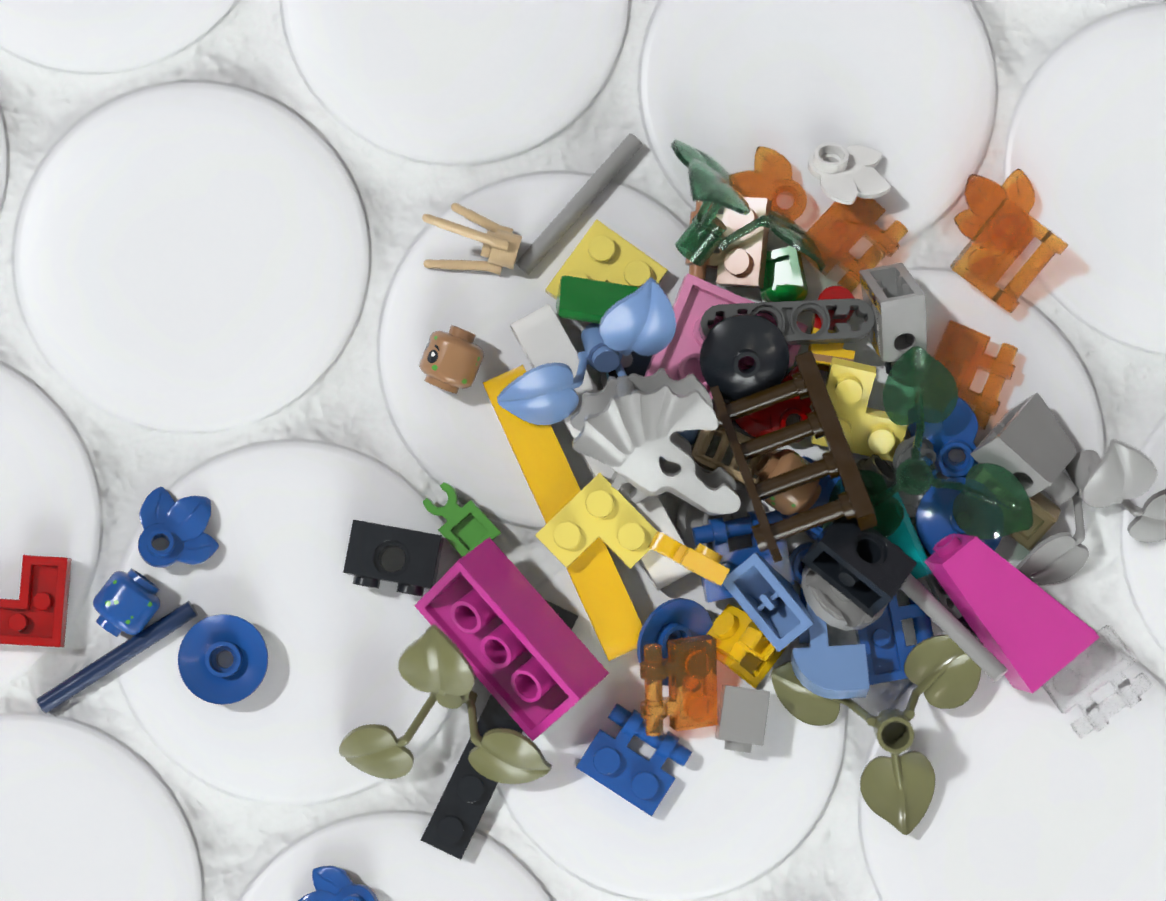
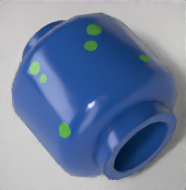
M132 568L128 573L124 571L114 572L93 600V606L100 614L96 622L116 637L122 631L130 635L139 634L160 607V599L156 595L160 589L148 578Z

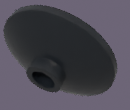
M752 314L734 315L717 323L706 335L699 357L700 368L710 388L718 386L722 397L732 401L781 384L787 373L790 359L786 339L778 327L769 320ZM744 356L754 358V364L749 369H741L738 366L739 360Z

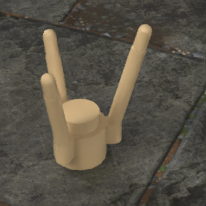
M458 203L451 205V209L454 212L489 231L483 233L430 214L422 216L423 221L482 242L483 247L480 256L488 258V261L425 260L423 263L425 268L488 271L498 275L501 274L502 267L514 268L522 236L513 234L512 228L499 225Z

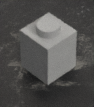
M722 685L715 738L725 740L724 749L751 753L752 744L763 746L770 697L769 691Z

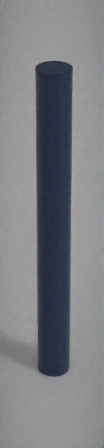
M187 601L142 630L139 634L131 637L36 699L38 705L44 713L53 710L197 617L198 613L190 601Z

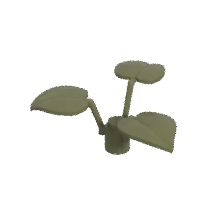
M436 624L431 625L419 639L409 645L401 654L398 662L399 673L409 685L419 691L430 692L428 699L406 733L397 739L394 732L387 726L380 724L363 725L350 731L343 738L339 747L340 755L345 757L346 761L357 769L382 779L400 778L410 772L414 763L412 752L404 746L411 741L435 702L437 701L441 706L449 709L458 708L466 703L470 738L472 743L476 745L470 751L468 760L478 773L495 782L522 784L543 777L549 773L552 767L545 760L536 744L517 731L498 728L487 731L481 737L478 731L476 699L478 695L472 691L475 683L474 670L461 650Z
M947 634L927 638L911 649L904 663L905 675L911 682L918 685L912 691L906 709L903 712L898 709H886L875 717L851 698L828 699L810 692L797 679L792 669L791 660L776 667L771 673L775 693L783 706L800 721L816 726L829 725L837 719L841 703L864 719L869 726L873 727L880 746L885 751L890 752L891 757L878 756L866 765L860 778V790L864 801L874 813L889 822L900 833L908 835L927 812L935 789V773L927 757L918 751H909L901 754L914 741V730L910 720L915 716L914 710L919 696L924 693L926 700L932 706L940 709H954L962 706L975 693L980 681L981 668Z

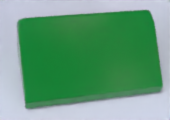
M565 275L560 279L556 301L557 313L560 318L600 324L602 317L610 307L640 287Z

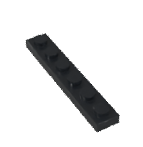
M545 600L572 630L578 615ZM491 694L478 720V731L481 737L487 731L498 728L511 729L522 734L523 730ZM471 738L421 838V841L460 860L498 782L492 781L478 773L469 763V753L476 747L472 743Z

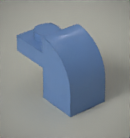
M806 603V609L814 624L798 636L799 644H807V648H792L790 660L797 679L810 692L824 698H865L870 689L865 644L829 646L827 623L819 618L809 604Z

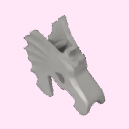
M660 368L655 374L646 377L635 373L618 378L610 376L607 384L601 391L597 393H583L580 409L570 418L571 425L581 431L573 440L572 448L574 451L590 456L615 470L611 478V486L617 491L622 484L629 482L635 487L629 493L630 500L635 504L647 496H657L664 492H671L711 516L730 514L739 509L741 502L739 495L735 492V479L722 467H717L712 472L704 471L692 457L690 442L678 433L685 430H715L718 427L710 393L694 374H688L681 380H674L668 376L664 368Z

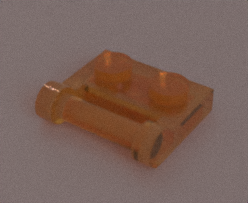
M1006 196L951 263L950 267L1003 309L1012 313L1020 304L1018 298L1056 253L1061 255L1069 244ZM1034 237L1042 242L1041 245L1004 289L999 287L996 283Z

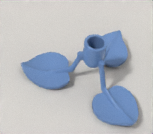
M650 278L638 290L610 307L602 317L600 324L590 323L583 329L581 340L585 351L577 354L579 364L574 378L571 368L564 363L555 362L537 366L507 385L497 396L498 404L518 418L531 424L550 425L567 418L579 403L575 388L582 385L587 364H590L592 368L600 372L615 370L618 377L627 376L621 363L623 355L629 356L634 351L643 356H651L668 346L676 331L675 314L668 296L653 278ZM685 430L678 433L693 445L698 430Z

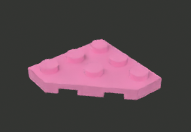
M688 273L682 281L672 306L676 319L674 337L666 348L652 356L644 377L655 374L660 368H664L668 376L674 380H681L692 373L710 393L711 399H713L710 386L705 381L700 368V350L704 341L699 331L701 318L706 310L715 305L755 302ZM767 313L757 314V316H761L777 326L773 316ZM716 316L714 323L708 325V329H712L723 320V317ZM796 321L798 328L806 333L808 326ZM788 345L790 357L788 368L793 366L795 356H797L801 345ZM744 356L739 360L738 366L741 369H749L754 364V358Z

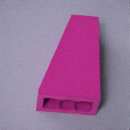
M950 534L933 547L935 553L924 561L981 643L1008 669L1004 675L1015 689L1033 694L1099 639L1095 630L976 536Z

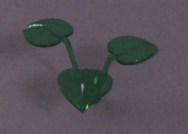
M675 139L671 143V148L678 159L688 168L692 201L703 202L698 213L691 220L692 223L675 243L676 248L685 258L698 266H703L717 247L725 251L731 243L756 228L763 226L770 228L782 241L816 261L820 272L825 269L826 266L820 251L810 235L793 220L774 210H770L767 216L762 215L725 237L723 233L727 230V227L716 217V214L721 207H725L747 216L751 210L748 202L733 188V182L729 174L714 158L682 141Z
M920 346L910 348L896 361L883 389V405L890 420L897 425H909L916 422L911 457L899 465L896 471L897 483L888 489L885 479L880 474L872 470L858 469L875 511L878 525L873 528L886 538L893 534L904 518L903 506L893 495L901 490L909 495H920L933 486L938 489H954L961 492L953 502V515L958 526L970 536L986 540L997 539L1030 529L1033 525V511L1029 496L1018 478L1005 467L993 463L976 464L969 470L966 482L963 484L958 481L938 478L935 464L928 457L921 455L925 422L939 423L951 415L957 405L958 387L951 372ZM841 479L835 484L830 494L829 502L839 499L837 494L845 492Z

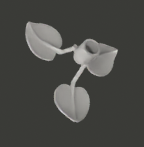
M1114 439L1111 440L1102 459L1094 450L1078 452L1065 468L1070 479L1078 488V491L1071 497L1074 505L1076 526L1074 536L1072 537L1067 532H1060L1046 538L1027 554L1016 569L1035 584L1047 585L1070 578L1084 566L1089 557V551L1085 545L1081 544L1085 540L1082 500L1096 508L1121 503L1133 516H1137L1127 527L1130 536L1142 542H1156L1166 539V489L1152 495L1144 503L1143 508L1135 506L1129 500L1143 495L1155 483L1157 469L1153 462L1138 449Z

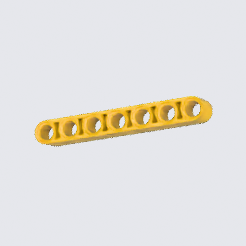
M520 365L483 382V386L547 524L581 490L551 424L536 425L528 423L502 408L497 402V396L512 381L526 373L524 366ZM598 537L566 569L607 659L611 661L637 649L638 638L643 625L606 544Z

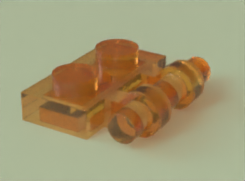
M857 196L855 202L851 205L835 201L800 238L796 245L800 247L801 255L825 277L836 265H839L846 274L837 282V285L847 288L852 293L861 284L859 271L875 268L885 256L891 257L900 248L898 242L908 233V229L900 221L895 220L886 231L882 230L875 223L886 210L874 199H864ZM864 236L873 245L860 259H857L849 251Z
M949 320L914 402L944 413L948 404L955 397H960L974 409L979 424L978 429L985 430L991 415L996 416L1001 402L998 398L1006 379L1011 380L1016 366L1013 362L1018 348L1008 343H1002L997 357H992L984 353L991 338L990 336ZM977 369L989 373L981 393L969 389Z
M708 634L668 640V658H662L661 645H644V661L639 664L640 678L644 680L645 700L640 703L641 718L645 719V734L648 736L663 735V719L667 718L668 715L669 727L675 731L718 725L716 638ZM668 676L669 696L663 697V679Z

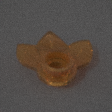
M757 147L754 158V171L737 172L725 177L722 181L728 197L768 198L772 201L769 229L777 222L790 223L797 220L803 214L807 205L805 190L798 182L792 180L790 162L783 155L768 147ZM782 194L789 195L793 200V205L788 209L780 208L776 202L778 196Z
M1016 169L1000 186L986 177L971 174L967 179L964 193L969 209L960 212L954 217V222L960 232L973 241L991 240L994 245L1005 250L1021 247L1031 234L1032 225L1028 214L1035 203L1034 189L1027 175L1021 169ZM1003 222L1012 223L1015 227V234L1012 236L1004 234L1001 224Z

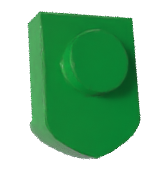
M796 244L767 251L763 288H760L761 298L764 302L804 301L806 299L808 288L800 247Z

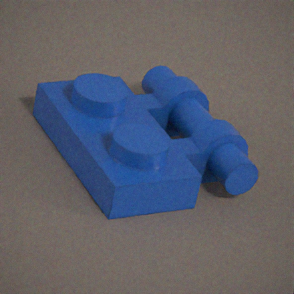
M754 510L748 511L746 517L724 521L722 517L708 520V525L692 528L695 545L712 542L713 551L723 556L719 564L730 569L728 574L757 552L787 579L791 585L795 584L786 540L777 541L783 558L782 561L774 563L769 549L760 552L751 526L759 524ZM777 510L766 512L770 524L783 520L781 512ZM751 535L753 546L729 551L728 538ZM701 577L706 602L709 603L733 597L723 584L720 586Z
M895 595L876 621L861 630H855L858 644H865L869 685L907 679L904 672V663L907 655L918 643L934 636L930 617L909 597L910 605L899 607L897 596ZM912 618L917 644L906 646L901 620Z
M616 703L608 719L621 726V730L616 738H613L600 729L576 768L652 817L676 779L661 769L667 758H670L683 767L692 751L678 743L680 738L670 731L664 734L644 721L646 716L636 709L630 712ZM633 736L638 737L655 748L649 760L627 747Z

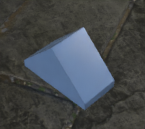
M757 552L726 576L723 585L778 652L814 624L813 619L791 583Z

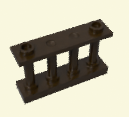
M812 350L795 356L799 372L792 374L791 380L725 404L719 387L710 388L715 402L713 410L718 421V427L715 430L725 429L759 524L751 526L760 552L769 549L774 563L783 560L777 541L844 516L847 520L856 518L860 531L878 525L874 508ZM797 396L800 397V400L809 397L814 411L806 414L807 419L746 442H739L732 423L733 420ZM811 436H815V439L825 438L829 451L822 454L823 459L761 482H754L746 460ZM829 475L831 480L840 477L845 492L837 494L839 499L778 522L769 523L762 500Z

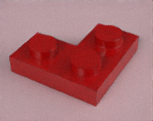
M23 555L19 600L0 599V644L45 647L65 646L71 558Z

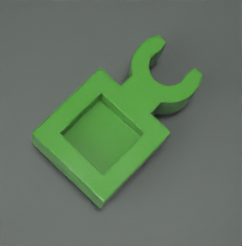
M446 482L440 485L442 490L448 495V502L445 506L438 507L429 498L423 501L427 511L433 515L443 516L447 520L438 531L462 557L490 537L494 540L502 533L473 500H470L461 507L458 504L457 491Z

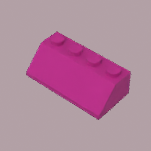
M490 537L459 559L414 605L431 625L436 624L455 643L472 666L475 676L532 741L609 674Z

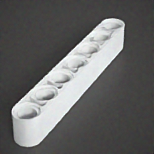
M549 304L510 324L532 368L547 363H564L571 368L573 378L576 376L579 364L578 353ZM587 369L582 385L575 388L579 403L576 409L567 418L562 420L572 440L581 431L571 425L570 418L580 409L583 393L599 392ZM580 453L593 478L601 473L611 483L615 470L607 464ZM629 482L620 486L618 491L658 532H662L684 545L658 496H647L635 504L630 500L629 494L635 487ZM652 549L640 559L643 568L657 591L692 572Z

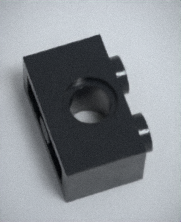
M845 516L829 522L801 560L871 618L895 597L917 564L899 546L889 541L876 529L871 527L860 531L856 518L847 520Z
M353 520L343 573L353 575V584L379 589L381 580L398 583L396 592L423 596L424 588L431 589L436 584L444 537L438 534ZM392 547L401 548L405 554V563L396 572H388L382 565L384 552Z

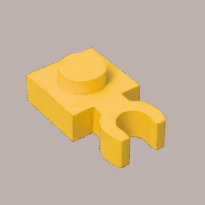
M657 531L649 545L650 549L720 586L730 569L719 564L723 557L722 555L700 543L693 550L666 534Z

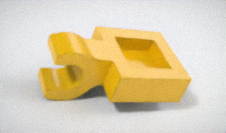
M730 604L715 619L713 626L703 638L713 649L740 662L746 652L753 654L763 661H767L775 650L770 642L762 638L761 630L748 614Z

